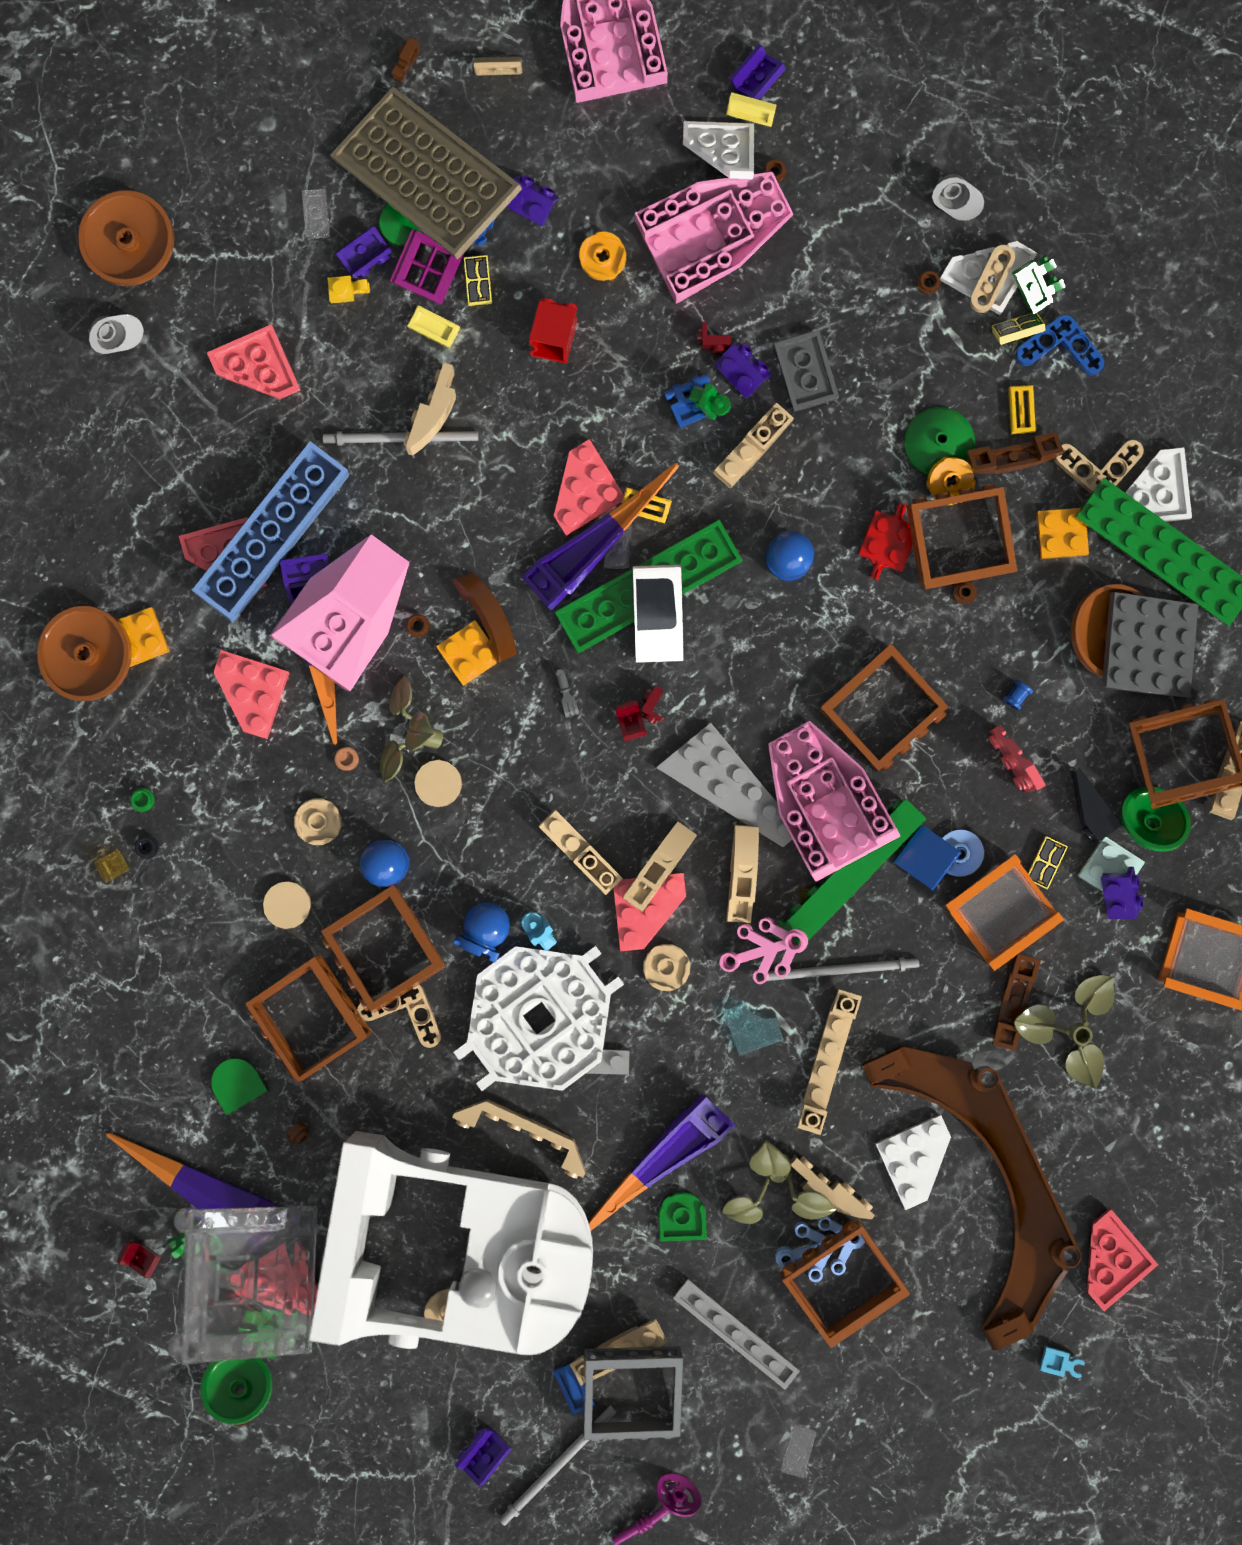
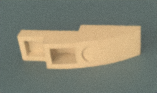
M443 363L442 369L437 370L434 379L436 387L434 391H430L427 405L420 403L418 410L413 412L411 418L413 426L411 432H407L404 439V445L409 455L413 456L432 440L452 410L456 394L455 389L450 388L454 376V369L451 364Z
M776 403L714 470L713 474L731 489L769 449L794 418Z
M1239 722L1234 734L1242 757V722ZM1229 749L1226 751L1217 778L1235 774ZM1242 787L1215 793L1209 812L1233 820L1241 798Z
M555 809L538 825L605 895L623 879Z
M677 822L639 873L623 899L643 912L697 835Z
M734 826L730 864L731 878L726 916L728 922L751 923L757 882L758 826Z
M795 1155L790 1160V1165L805 1178L800 1185L804 1191L812 1190L823 1194L836 1206V1211L858 1218L873 1219L875 1216L871 1211L873 1206L863 1197L861 1200L853 1195L855 1190L847 1182L844 1181L841 1184L836 1180L830 1187L831 1181L821 1172L817 1175L812 1171L813 1165L804 1156L799 1159Z
M654 1319L640 1327L635 1326L594 1349L658 1347L665 1344L667 1339L659 1323ZM584 1355L570 1363L581 1386L583 1385ZM615 1369L593 1370V1380Z

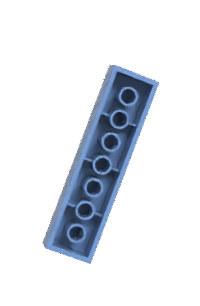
M310 441L192 589L194 594L234 623L279 566L280 561L286 557L349 477L348 470Z

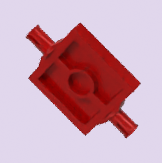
M898 503L894 515H887L877 510L874 511L857 554L874 564L869 576L871 579L874 578V580L878 581L883 568H890L900 573L904 569L913 544L909 523L902 519L906 510V505H903V503Z

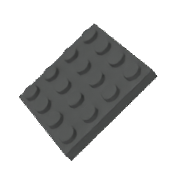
M1118 592L1110 593L1102 688L1185 699L1190 698L1198 604Z

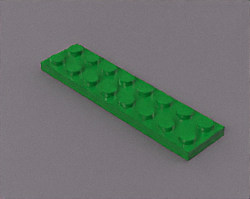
M1105 478L1101 479L1075 518L1192 602L1198 604L1199 607L1220 622L1230 626L1242 609V576Z
M718 520L638 566L681 565L682 595L736 566L743 560L721 521ZM633 568L555 612L578 654L635 622Z

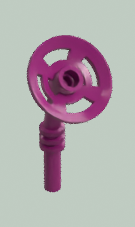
M664 1475L656 1485V1494L662 1506L649 1516L647 1514L644 1515V1518H639L640 1521L635 1520V1524L612 1536L613 1543L619 1545L638 1533L643 1534L644 1530L648 1531V1527L652 1529L653 1524L669 1513L681 1517L694 1515L701 1506V1495L697 1487L682 1475ZM670 1482L678 1483V1485H669L667 1487L665 1484ZM686 1489L692 1495L693 1502H688V1497L684 1492ZM661 1493L665 1495L666 1502L664 1501Z

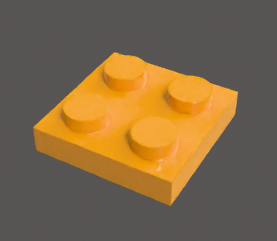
M1081 508L1036 512L1040 559L1089 555L1087 526L1075 518Z
M153 607L119 619L131 643L132 658L130 667L170 652Z
M476 620L436 646L463 686L497 663L486 644L489 639Z

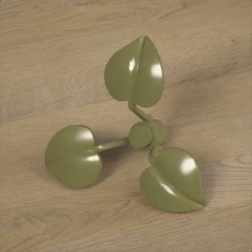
M405 675L396 683L391 692L389 708L393 715L401 713L410 720L409 729L407 730L405 743L398 745L396 741L392 740L382 751L380 772L385 783L393 779L401 769L403 761L401 750L403 748H407L409 751H415L423 746L437 749L443 740L442 731L431 727L428 717L424 712L418 711L413 716L406 712V708L411 703L412 689L409 679Z
M1096 975L1083 980L1077 986L1074 999L1083 1006L1081 1010L1082 1024L1075 1023L1069 1029L1053 1025L1056 1019L1054 1012L1048 1006L1042 1004L1028 1007L1014 1021L1018 1033L1034 1044L1050 1042L1053 1038V1030L1068 1034L1070 1039L1078 1044V1050H1073L1067 1055L1065 1069L1071 1078L1092 1088H1097L1102 1078L1104 1057L1102 1051L1096 1045L1088 1044L1092 1040V1032L1087 1027L1089 1023L1087 1022L1086 1010L1093 1015H1102L1111 1009L1115 996L1114 978L1107 975Z
M766 1140L750 1159L752 1170L759 1175L767 1176L757 1199L753 1202L751 1198L745 1195L733 1197L724 1205L723 1214L734 1221L744 1224L758 1222L763 1216V1210L757 1205H759L770 1179L777 1183L787 1179L791 1197L795 1201L792 1204V1210L803 1218H825L836 1210V1206L826 1196L817 1191H803L797 1196L792 1182L789 1157L782 1154Z

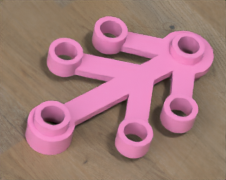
M764 917L760 920V930L762 932H771L783 940L773 942L754 932L751 925L742 924L737 929L738 936L741 939H748L761 947L738 954L732 951L726 952L720 958V966L724 971L732 972L739 967L740 963L764 956L759 969L753 974V980L757 984H763L769 978L768 971L777 952L786 949L782 961L775 967V974L783 978L790 973V964L795 953L802 952L808 945L807 935L800 929L787 931L776 925L770 917ZM764 921H768L770 923L769 929L764 927ZM742 928L748 930V935L742 933ZM793 937H798L800 944H795ZM728 957H733L735 963L730 964L728 962ZM779 966H784L786 973H781ZM759 972L764 975V980L758 978L757 974Z

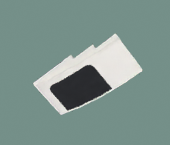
M681 565L633 566L636 662L683 661Z

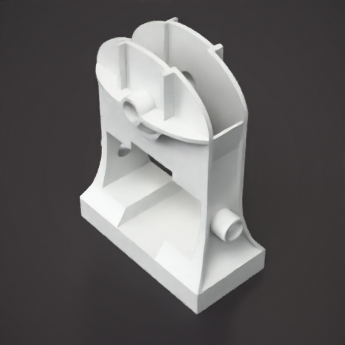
M355 1131L343 1144L310 1341L341 1345L364 1336L390 1334L389 1344L400 1348H417L419 1337L522 1355L542 1353L558 1344L571 1330L581 1315L588 1295L593 1262V1239L586 1214L577 1199L565 1188L558 1185L448 1166L449 1152L423 1148L421 1156L418 1158L395 1146L384 1135ZM397 1175L467 1185L460 1227L470 1228L471 1231L463 1276L472 1269H482L490 1273L496 1282V1299L488 1307L478 1309L467 1305L460 1297V1282L453 1281L449 1290L444 1321L374 1307L381 1266L363 1261L371 1215L384 1216L392 1205ZM529 1266H537L540 1269H532Z

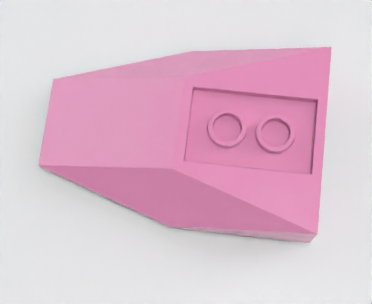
M563 0L560 27L576 103L667 83V68L653 6L649 0Z
M773 172L754 174L753 179L724 178L697 182L636 212L635 223L677 304L741 267L793 216V212Z
M369 535L308 580L269 636L326 674L330 680L344 690L351 691L389 632L409 562L373 535Z
M811 721L768 743L779 815L815 881L828 876L900 837L897 828L865 770Z

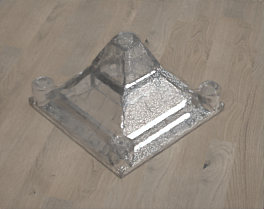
M290 1204L279 1207L198 1210L183 1208L179 1210L174 1219L175 1227L178 1231L185 1233L181 1332L169 1342L168 1350L171 1357L177 1359L179 1364H192L312 1353L310 1335L314 1308L317 1206Z

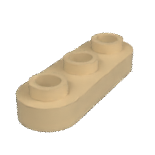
M1000 245L993 250L970 297V305L976 312H987L993 306L1015 261V252L1010 246ZM1004 256L1006 262H1000L998 257ZM988 277H994L996 283H990ZM978 298H984L986 303L983 305L979 304Z

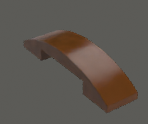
M1057 432L1034 436L1031 442L991 450L990 446L967 450L966 454L973 473L998 474L1044 463L1062 455L1064 450Z
M473 572L454 579L453 583L463 601L470 600L491 640L486 644L497 664L516 656V646L510 625L490 589Z
M1023 954L1016 955L1001 1000L992 1045L1016 1051L1020 1034L1016 1030L1014 1021L1026 1009L1032 984L1036 981L1041 959Z

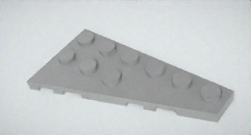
M712 723L708 724L656 767L744 824L758 826L760 834L781 847H784L792 840L779 815L777 802Z

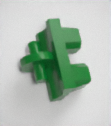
M706 383L704 389L697 386L693 387L689 399L691 402L696 403L695 407L702 410L709 419L715 420L716 415L722 416L729 412L731 408L730 400L727 396L719 394L713 385Z

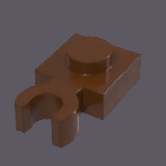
M409 37L407 43H403L399 49V62L395 65L391 74L394 75L393 79L400 83L404 80L407 70H410L420 51L417 40Z

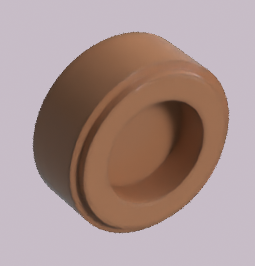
M343 747L336 752L334 760L338 768L350 771L358 765L359 756L354 749Z

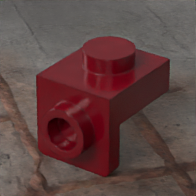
M702 322V329H697V343H702V350H712V353L721 354L731 347V335H707V322Z
M657 686L654 687L653 691L651 689L647 690L642 699L645 704L641 709V712L644 714L643 718L654 725L656 722L662 723L664 718L652 712L663 694V690Z
M626 701L615 706L624 742L647 735L638 701Z
M128 1241L121 1249L117 1262L120 1265L130 1266L144 1278H150L161 1256L142 1242Z

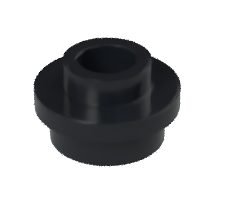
M142 836L135 844V851L139 857L151 859L158 854L159 843L152 836ZM146 843H149L151 845V850L149 852H146L144 850V845Z

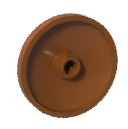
M124 190L109 193L99 198L89 207L79 227L78 241L84 261L97 276L115 285L135 286L153 279L165 268L174 248V231L168 215L154 199L143 193Z
M1113 584L1094 589L1080 601L1073 614L1071 641L1076 656L1088 671L1101 678L1103 677L1110 593L1118 592L1144 596L1138 590L1126 585Z
M77 606L60 612L46 625L38 643L37 658L43 678L55 692L72 700L94 701L108 696L124 681L130 668L132 649L125 628L112 614L95 607Z

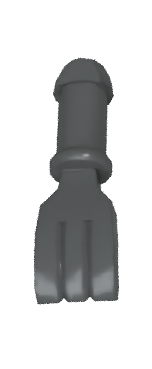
M558 667L555 670V676L560 687L559 692L563 693L562 705L565 716L567 718L578 715L579 710L575 698L569 693L571 688L568 685L566 672L563 668Z

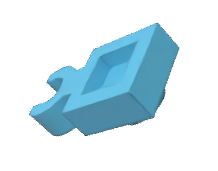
M1045 1345L1039 1369L1040 1371L1064 1377L1066 1370L1073 1377L1081 1378L1082 1374L1074 1371V1366L1076 1364L1085 1365V1362L1078 1357L1069 1359V1352Z

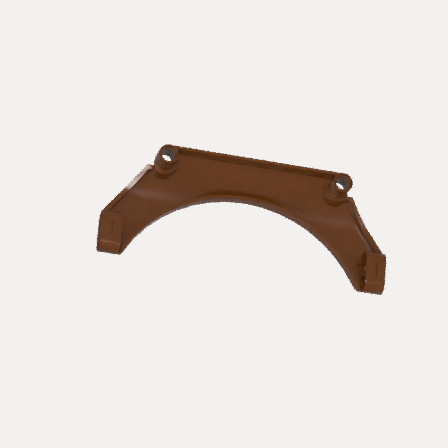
M905 1046L894 1048L864 1062L861 1066L871 1087L906 1092L941 1106L964 1122L980 1138L991 1153L1008 1191L1013 1219V1247L1004 1284L997 1300L982 1323V1329L992 1350L1002 1349L1028 1337L1034 1332L1033 1329L1037 1325L1050 1298L1068 1273L1066 1267H1076L1080 1263L1082 1256L998 1073L989 1066H980L974 1069L969 1061ZM987 1071L991 1072V1081L983 1084L981 1082L982 1074ZM1067 1249H1073L1072 1258L1064 1260L1063 1253Z

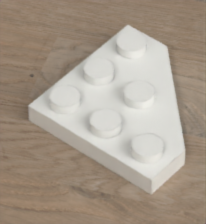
M684 121V146L728 178L753 179L754 124Z
M1018 241L1007 244L1015 252V261L990 309L1001 315L1017 288L1012 272L1028 261L1034 260L1037 252ZM991 247L972 254L953 257L940 280L966 296L971 297L995 248ZM1004 256L998 257L1000 262H1006ZM988 277L990 283H996L994 277ZM978 298V303L982 305L986 303L984 298Z
M1184 448L1160 450L1125 492L1165 522L1192 518Z
M940 1114L875 1143L905 1210L928 1200L951 1136Z

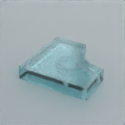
M746 1003L723 1010L739 1056L784 1040L776 1017L763 1018L756 1016L749 1010Z

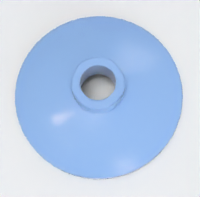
M955 830L942 838L960 852L963 851L966 854L963 859H956L947 871L949 875L955 877L968 876L981 866L984 858V848L982 842L975 834L966 830Z

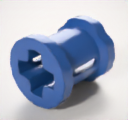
M1016 679L1014 687L1002 700L1019 711L1021 709L1020 705L1028 694L1031 695L1033 693V690Z

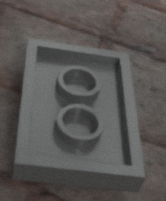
M819 330L774 343V349L793 412L839 399Z

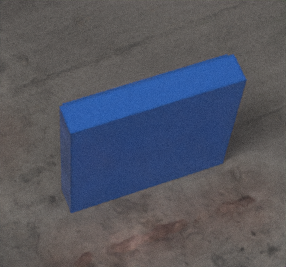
M921 825L894 863L933 891L961 852L924 825Z

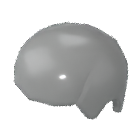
M482 1269L469 1270L460 1280V1297L469 1306L478 1309L486 1308L496 1299V1282L487 1271Z

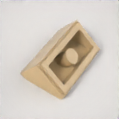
M475 58V75L522 74V58Z

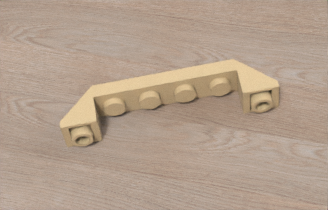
M840 989L837 991L829 1010L802 1101L797 1126L799 1129L821 1135L827 1116L826 1108L852 1020L856 1018L862 996Z
M486 1099L456 1110L452 1117L457 1120L456 1124L467 1129H469V1126L474 1128L483 1110L486 1112L485 1116L492 1120L498 1121L500 1118L508 1122V1127L520 1131L522 1128L530 1132L529 1136L538 1141H542L544 1138L551 1142L550 1146L560 1151H563L564 1148L568 1149L561 1168L565 1169L564 1173L576 1179L578 1176L584 1177L585 1167L574 1138L507 1107Z

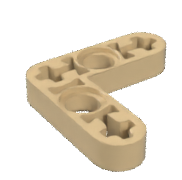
M1130 440L1100 470L1070 444H1064L1062 448L1064 452L1069 451L1068 457L1072 461L1076 458L1079 461L1074 464L1072 469L1069 467L1072 462L1069 459L1063 461L1061 459L1062 455L1054 458V461L1092 494L1097 486L1096 482L1099 483L1102 478L1108 477L1114 481L1112 484L1116 486L1142 457L1144 449L1140 442ZM1127 447H1135V454L1137 456L1132 455L1126 461L1122 458L1129 451ZM1112 463H1118L1122 466V473L1120 475L1111 473L1110 466ZM1079 465L1088 467L1089 475L1087 477H1080L1077 474V467Z
M421 984L413 988H418L419 993L416 994V999H413L412 996L404 998L406 1003L402 1004L400 996L397 998V1005L394 1008L383 1007V1013H380L379 1010L376 1013L372 1012V1016L369 1017L368 1014H363L362 1010L364 1008L361 1003L358 1006L357 1010L364 1021H372L406 1007L419 1041L423 1046L432 1048L441 1040L440 1029ZM389 991L376 995L372 998L375 1001V999L380 998ZM418 1008L427 1010L428 1018L425 1021H418L415 1018V1011ZM432 1021L433 1026H428L431 1033H436V1037L433 1039L434 1043H431L429 1040L425 1041L424 1037L427 1035L425 1028L420 1030L419 1026Z

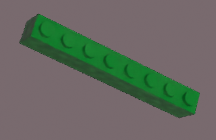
M897 799L888 810L890 811L889 816L897 828L900 837L824 877V881L819 887L815 884L806 893L808 898L802 904L798 901L789 910L791 916L786 921L782 918L776 925L787 931L800 929L807 935L809 941L927 818L907 799H903L901 802ZM772 934V936H773L777 941L783 940V939L777 937L776 935ZM793 937V942L800 944V939Z

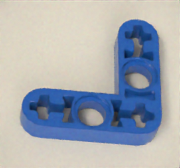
M1068 315L1058 317L1045 327V331L1035 334L1023 343L1015 354L1016 361L1020 365L1030 366L1062 343L1086 375L1094 376L1104 367L1102 355L1076 321ZM1060 322L1063 324L1068 323L1069 327L1067 330L1069 332L1062 330L1056 336L1055 331L1061 326ZM1048 335L1052 339V344L1048 347L1042 346L1039 342L1040 336ZM1079 339L1084 342L1085 348L1083 351L1078 352L1073 349L1072 343L1074 340ZM1035 345L1037 350L1031 354V360L1029 358L1023 359V349L1028 352ZM1089 350L1091 353H1089L1088 358L1085 357L1082 360L1081 356ZM1089 359L1091 361L1096 360L1098 362V364L1096 365L1097 369H1095L1094 367H1088V364L1090 363Z

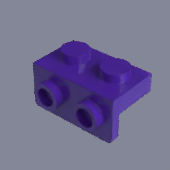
M758 44L748 54L739 68L733 72L730 82L737 94L760 100L786 68L782 62L766 54L764 47Z
M527 175L514 177L513 180L520 184L522 190L506 207L538 225L544 226L559 196L555 195L554 190L547 186L541 187L533 183L534 180Z
M372 225L335 252V254L354 279L356 277L361 279L370 273L371 270L369 268L374 264L380 265L390 258L388 254L392 250Z
M741 342L733 344L714 364L745 398L750 397L765 380L771 377L768 366L761 360H757L752 355L751 348Z
M1129 866L1126 873H1103L1101 883L1108 919H1137L1139 911L1143 909V896L1139 895L1138 892L1140 878L1139 875H1135L1134 866Z
M490 1428L480 1429L474 1435V1441L468 1448L460 1452L458 1455L459 1460L454 1465L457 1469H463L478 1486H483L513 1449L494 1429Z

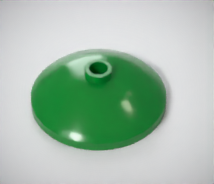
M934 407L919 413L910 422L904 437V449L909 462L916 470L927 476L933 465L943 457H957L968 463L969 459L966 452L975 448L974 432L967 419L959 412L945 407ZM938 436H944L946 442L940 443Z
M1141 787L1132 791L1122 804L1121 820L1126 832L1135 842L1147 849L1160 852L1171 851L1181 846L1189 836L1191 820L1182 802L1151 809L1146 788ZM1154 787L1155 793L1166 791L1164 789Z
M245 1350L228 1351L215 1358L205 1370L200 1386L201 1400L206 1411L214 1419L230 1425L243 1424L258 1416L267 1405L272 1391V1378L266 1363L257 1355H253ZM243 1385L244 1391L238 1394V1387Z

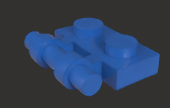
M707 373L699 377L698 375L693 376L690 381L681 385L675 384L671 386L672 389L664 392L667 401L675 397L678 403L671 405L670 408L680 429L707 417L702 410L695 407L696 403L691 402L689 398L685 399L683 395L691 391L694 386L703 388L704 384L709 383L710 379Z

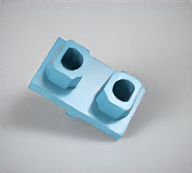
M528 912L522 917L521 925L534 946L539 943L547 951L557 943L551 933L553 929L543 915L540 916L536 912Z

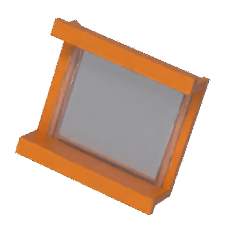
M1016 854L946 904V909L994 971L1064 921L1061 914L1055 911L1025 871Z
M1186 909L1185 913L1178 912L1158 981L1164 982L1163 987L1242 1011V925L1190 909Z

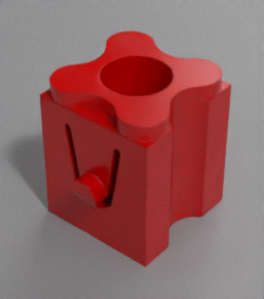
M541 298L529 338V344H531L530 356L567 364L577 327L576 305L572 303H557L549 298Z

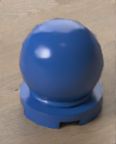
M789 530L779 533L772 539L766 551L765 560L769 571L778 579L794 581L800 579L808 572L814 562L815 552L807 536L798 531Z
M392 840L374 841L363 850L360 856V870L363 877L369 883L378 887H390L400 883L409 870L410 859L407 851L399 843Z
M487 901L476 904L465 915L463 922L465 934H456L453 944L459 945L460 948L479 957L484 955L489 958V961L496 962L500 953L495 951V947L503 943L509 933L510 922L507 913L496 903Z

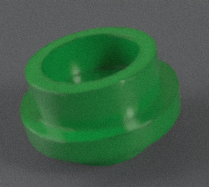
M139 788L132 793L130 802L135 810L145 812L153 807L155 798L150 790Z

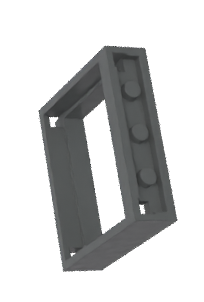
M680 1346L584 1349L582 1431L584 1440L597 1442L606 1439L622 1441L634 1438L646 1440L649 1438L671 1439L672 1437H680L683 1356ZM674 1367L672 1420L592 1423L593 1370Z

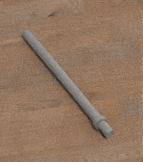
M337 431V434H323V443H337L339 446L343 445V443L404 442L406 433L343 434L342 431ZM478 431L437 432L430 442L478 441L479 434Z
M899 957V960L791 969L790 973L783 978L778 977L775 971H768L769 978L767 981L895 969L905 971L906 968L919 967V959ZM779 970L781 973H786V970Z
M610 1405L593 1423L608 1422L617 1413L616 1409ZM583 1433L514 1503H510L507 1506V1511L499 1518V1521L504 1526L514 1516L518 1517L521 1514L520 1510L589 1441L584 1440Z

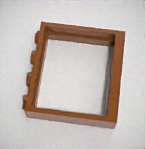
M995 483L982 485L981 491L973 492V488L958 490L959 495L950 496L949 492L935 495L936 499L927 501L926 496L912 499L913 504L906 505L920 589H930L1018 572L1004 487H996ZM994 496L1005 563L930 577L919 510Z
M890 644L821 706L819 710L877 772L880 769L883 771L887 770L894 763L892 758L899 753L902 756L912 747L910 742L915 737L920 740L928 733L929 729L927 726L933 721L936 724L947 715L944 711L948 708V705L896 648ZM892 657L937 708L878 760L833 709L884 662Z
M1208 699L1204 701V704L1198 706L1187 704L1180 707L1178 711L1170 712V710L1158 712L1154 717L1140 716L1139 719L1129 723V731L1151 809L1242 787V757L1225 699ZM1218 714L1235 774L1155 793L1139 733Z
M395 885L387 888L321 931L324 935L322 942L328 950L332 949L337 956L334 958L335 963L341 971L345 969L349 976L346 980L353 991L358 990L361 995L359 1002L366 1011L370 1010V1012L376 1013L447 967L400 890ZM391 898L432 964L374 1001L333 934Z
M321 954L315 956L246 1003L251 1013L249 1016L254 1021H257L261 1027L260 1032L262 1036L271 1042L274 1047L273 1052L275 1056L284 1062L287 1067V1074H291L297 1083L373 1034ZM312 969L355 1034V1037L308 1069H305L262 1002Z
M859 1218L855 1221L847 1222L842 1227V1230L835 1235L830 1234L825 1237L822 1244L816 1248H809L802 1254L800 1259L787 1263L780 1272L782 1281L830 1348L910 1295L907 1286ZM860 1234L894 1283L828 1328L793 1279Z

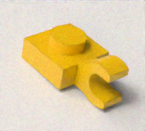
M351 276L328 278L329 300L331 303L354 301V294L370 293V285L367 283V279L353 282Z

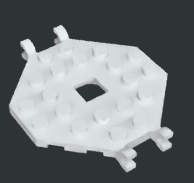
M515 946L477 975L467 1043L453 1053L459 1060L472 1050L489 1071L487 1076L476 1083L481 1091L495 1081L563 1091L601 1062L610 997L624 983L617 977L608 985H603L589 966L591 961L601 955L596 946L583 956ZM542 1002L556 1021L536 1035L523 1015Z

